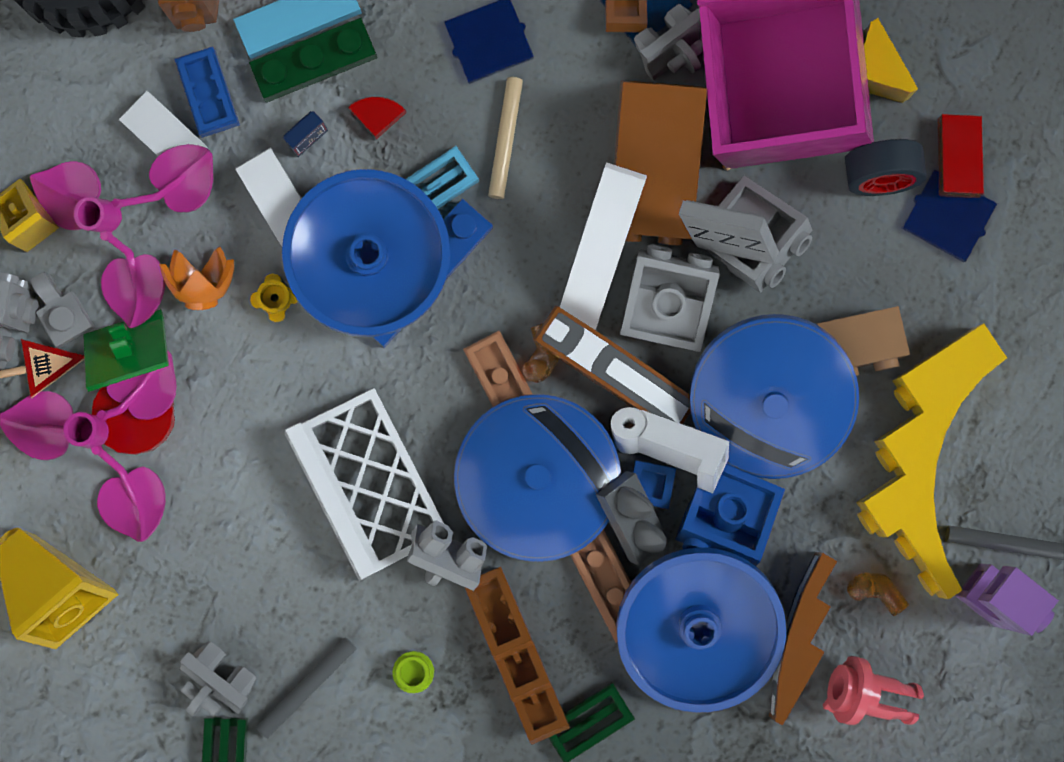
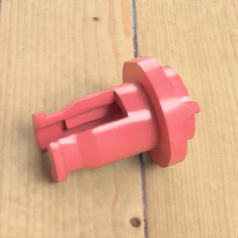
M850 656L843 665H838L831 674L828 683L827 699L823 703V709L829 710L834 714L838 722L847 725L858 724L865 715L885 720L899 719L904 724L913 725L918 721L919 714L909 712L903 708L879 703L881 690L923 699L924 693L919 684H903L895 678L873 674L871 665L866 659Z

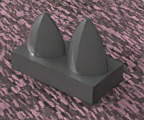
M625 471L599 491L596 496L629 561L639 565L653 553L663 551L669 539L636 473Z

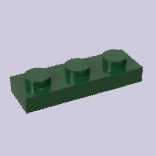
M358 18L253 60L249 64L262 97L268 103L375 60L378 57L362 18Z

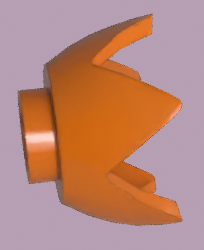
M218 247L214 250L204 268L199 271L181 252L174 250L169 269L166 264H159L168 289L177 300L185 302L187 309L206 310L217 306L218 299L222 298L227 292L233 278L234 259H226L222 248Z

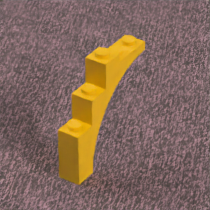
M984 323L970 329L892 380L897 388L894 390L896 399L906 411L911 409L914 415L874 442L879 448L875 453L882 466L889 473L894 471L897 476L856 502L861 509L857 516L864 528L871 535L876 532L878 537L888 538L896 533L898 538L894 542L905 559L909 561L913 558L921 571L917 577L924 589L931 596L936 594L938 598L948 600L961 592L962 588L947 562L937 530L934 503L936 467L946 431L961 403L984 376L1007 359Z

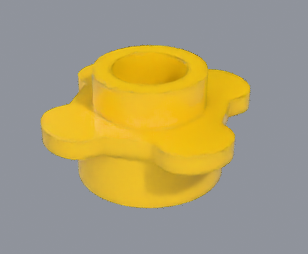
M274 273L267 275L264 283L250 297L251 305L254 308H261L267 312L269 319L273 322L283 321L286 316V310L291 304L298 302L291 288L282 283L281 277ZM274 294H277L279 296V299L276 302H273L271 300V297Z

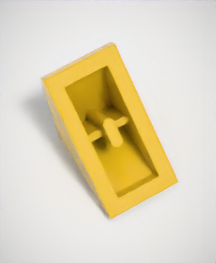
M879 18L870 22L863 33L869 93L903 103L910 99L918 90V87Z
M21 178L0 193V231L8 243L28 252L59 229V226L52 220Z

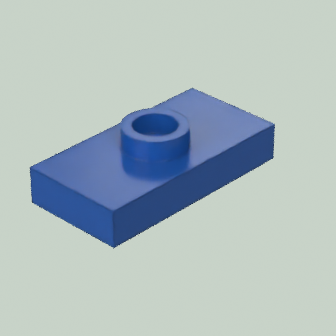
M212 46L174 59L201 138L240 126L214 47Z

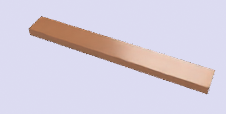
M500 331L463 349L493 407L512 398L533 395ZM603 529L591 543L570 556L613 639L617 643L616 623L618 611L631 581Z

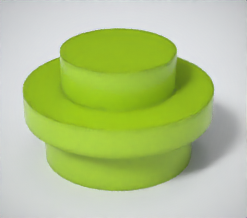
M409 651L402 654L393 666L394 682L401 690L407 693L424 691L429 687L434 678V665L431 659L419 651Z

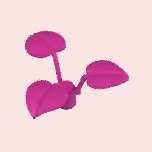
M187 144L170 148L161 153L152 163L149 170V179L159 191L153 194L126 199L115 198L111 201L99 198L101 194L100 180L96 172L85 163L77 161L65 162L48 170L30 175V181L39 203L58 226L66 230L76 231L83 229L100 232L102 240L108 241L126 256V259L117 258L107 265L102 274L101 289L109 307L123 319L129 328L138 327L154 314L162 301L166 283L159 267L160 263L156 257L143 254L135 258L133 251L112 235V232L118 228L122 221L120 209L126 206L158 201L163 197L166 205L176 212L189 213L200 208L210 196L213 184V156L206 147Z
M168 350L169 366L106 387L109 396L121 403L116 408L107 411L101 410L97 415L84 412L73 413L70 403L62 395L50 391H41L35 397L31 398L29 395L12 408L0 413V427L5 435L18 449L32 458L54 460L66 453L70 443L74 446L91 449L94 455H98L116 470L120 477L107 480L99 491L97 498L98 511L108 526L133 538L137 542L147 540L156 530L162 519L166 502L164 485L159 476L150 468L138 467L127 474L126 469L103 450L102 445L107 440L109 433L108 425L105 421L108 418L124 413L127 408L134 417L143 420L157 418L170 408L176 396L177 385L172 355Z

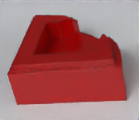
M367 97L356 101L348 107L351 113L376 140L406 114V110L400 104L384 97Z

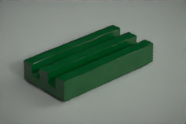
M613 682L564 712L569 722L610 695L614 700L559 736L555 734L549 737L563 762L571 761L635 720V717ZM619 709L622 716L566 751L563 746L564 743Z
M205 717L202 762H213L215 726H220L219 762H228L230 726L237 727L235 762H246L248 718Z

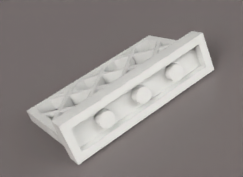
M375 388L302 424L298 423L285 430V436L359 581L408 556L411 545L402 550L401 547L404 539L412 541L411 535L406 532L413 511L428 515L432 523L435 520L443 523ZM369 401L378 415L373 431L350 423L354 409ZM348 412L346 421L336 419V417ZM326 422L343 427L337 448L334 449L319 444L312 429ZM380 423H382L387 435L378 432ZM348 429L371 436L364 458L340 451ZM375 438L393 444L396 455L392 467L368 460ZM324 452L334 455L331 466ZM338 456L362 464L355 486L338 481L334 473ZM399 459L401 460L406 472L396 469ZM366 465L390 473L383 495L359 487ZM394 474L412 481L415 491L410 504L387 497ZM342 488L353 491L350 502ZM357 493L381 500L374 523L356 517L352 508ZM418 495L425 508L415 506ZM385 502L408 509L401 532L378 524ZM361 525L372 528L369 538H367ZM376 530L399 537L394 554L380 561L371 546Z

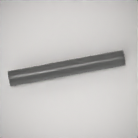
M950 525L946 528V542L1064 560L1063 543Z
M345 637L256 726L259 733L268 739L357 649L354 644Z

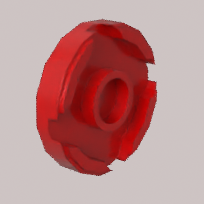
M107 386L100 388L94 398L92 415H97L101 410L107 411L116 408L121 404L109 396ZM174 401L164 414L150 420L134 417L128 408L124 413L108 418L105 422L108 425L109 433L104 445L118 453L138 455L154 451L167 440L174 428Z

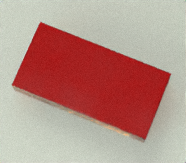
M942 114L938 118L939 196L980 198L984 194L982 116Z

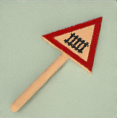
M21 339L25 366L0 370V379L27 373L30 397L33 398L82 362L84 355Z

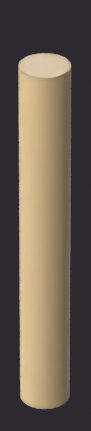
M507 77L488 193L489 197L495 199H504L523 83V80L517 77Z

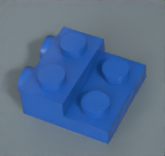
M726 465L713 493L697 488L696 485L675 540L683 543V549H720L736 554L757 566L761 562L785 489Z

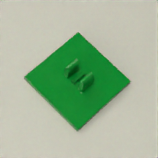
M161 309L155 311L148 320L135 328H129L123 321L83 334L85 378L88 392L169 366L164 316Z

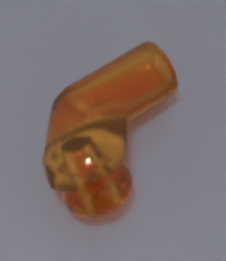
M543 323L530 328L533 338ZM535 342L536 350L529 361L524 363L522 373L528 381L540 383L549 378L559 358Z
M861 572L856 574L854 579L850 580L847 584V592L852 599L856 601H862L865 597L880 599L892 616L898 615L909 606L908 601L891 579L884 574Z

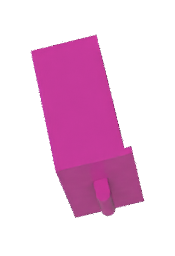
M697 0L700 12L713 155L726 168L732 169L850 152L857 147L874 142L859 0Z

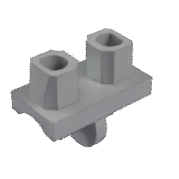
M678 4L668 11L664 17L665 24L669 30L663 35L659 36L652 28H646L635 36L636 48L642 57L645 71L652 80H655L668 69L675 73L684 66L689 72L694 73L701 68L697 58L703 52L699 8L690 12L681 4Z
M437 520L427 528L417 524L412 530V545L407 562L425 569L424 581L431 586H436L443 577L474 591L480 583L481 567L486 557V543L474 537L468 538L463 544L452 539L453 532L449 526Z
M211 641L206 642L193 655L188 652L180 661V670L202 687L200 690L189 681L184 685L181 692L192 700L186 711L194 716L203 708L214 717L222 706L210 698L213 695L239 715L247 704V696L256 681V676L241 665L237 666L226 681L217 675L214 671L224 660L226 654Z

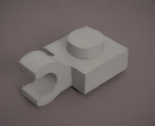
M45 272L30 279L34 290L46 305L36 311V314L55 347L61 348L95 328L75 292L71 291L63 296L52 275H46Z

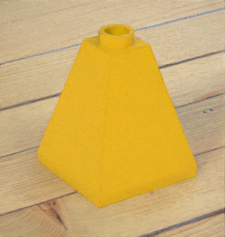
M13 528L0 538V580L11 631L17 640L56 650L119 595L113 587L31 532L21 528Z

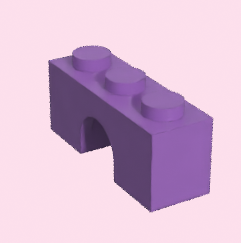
M982 563L978 565L961 587L962 591L955 595L994 627L1030 636L1035 631L1040 633L1050 624L1055 615L1052 609L1059 601L1017 567L1003 566L999 571L991 564Z

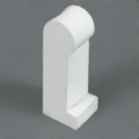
M622 408L612 416L611 435L617 450L625 454L639 452L697 475V488L710 493L714 492L729 458V441L636 408Z

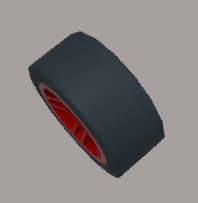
M907 139L876 141L857 147L845 156L848 189L856 195L884 196L897 194L920 186L926 181L927 172L923 146L917 141Z

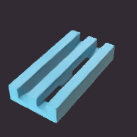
M457 146L406 179L417 185L453 160H456L459 165L421 189L427 196H430L465 173L467 177L431 200L437 209L479 182V178Z

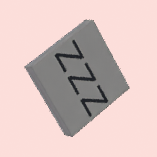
M683 200L679 216L696 247L775 265L779 250L764 216Z

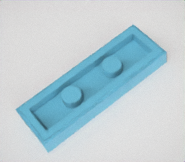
M278 0L233 20L250 59H253L362 14L357 0Z

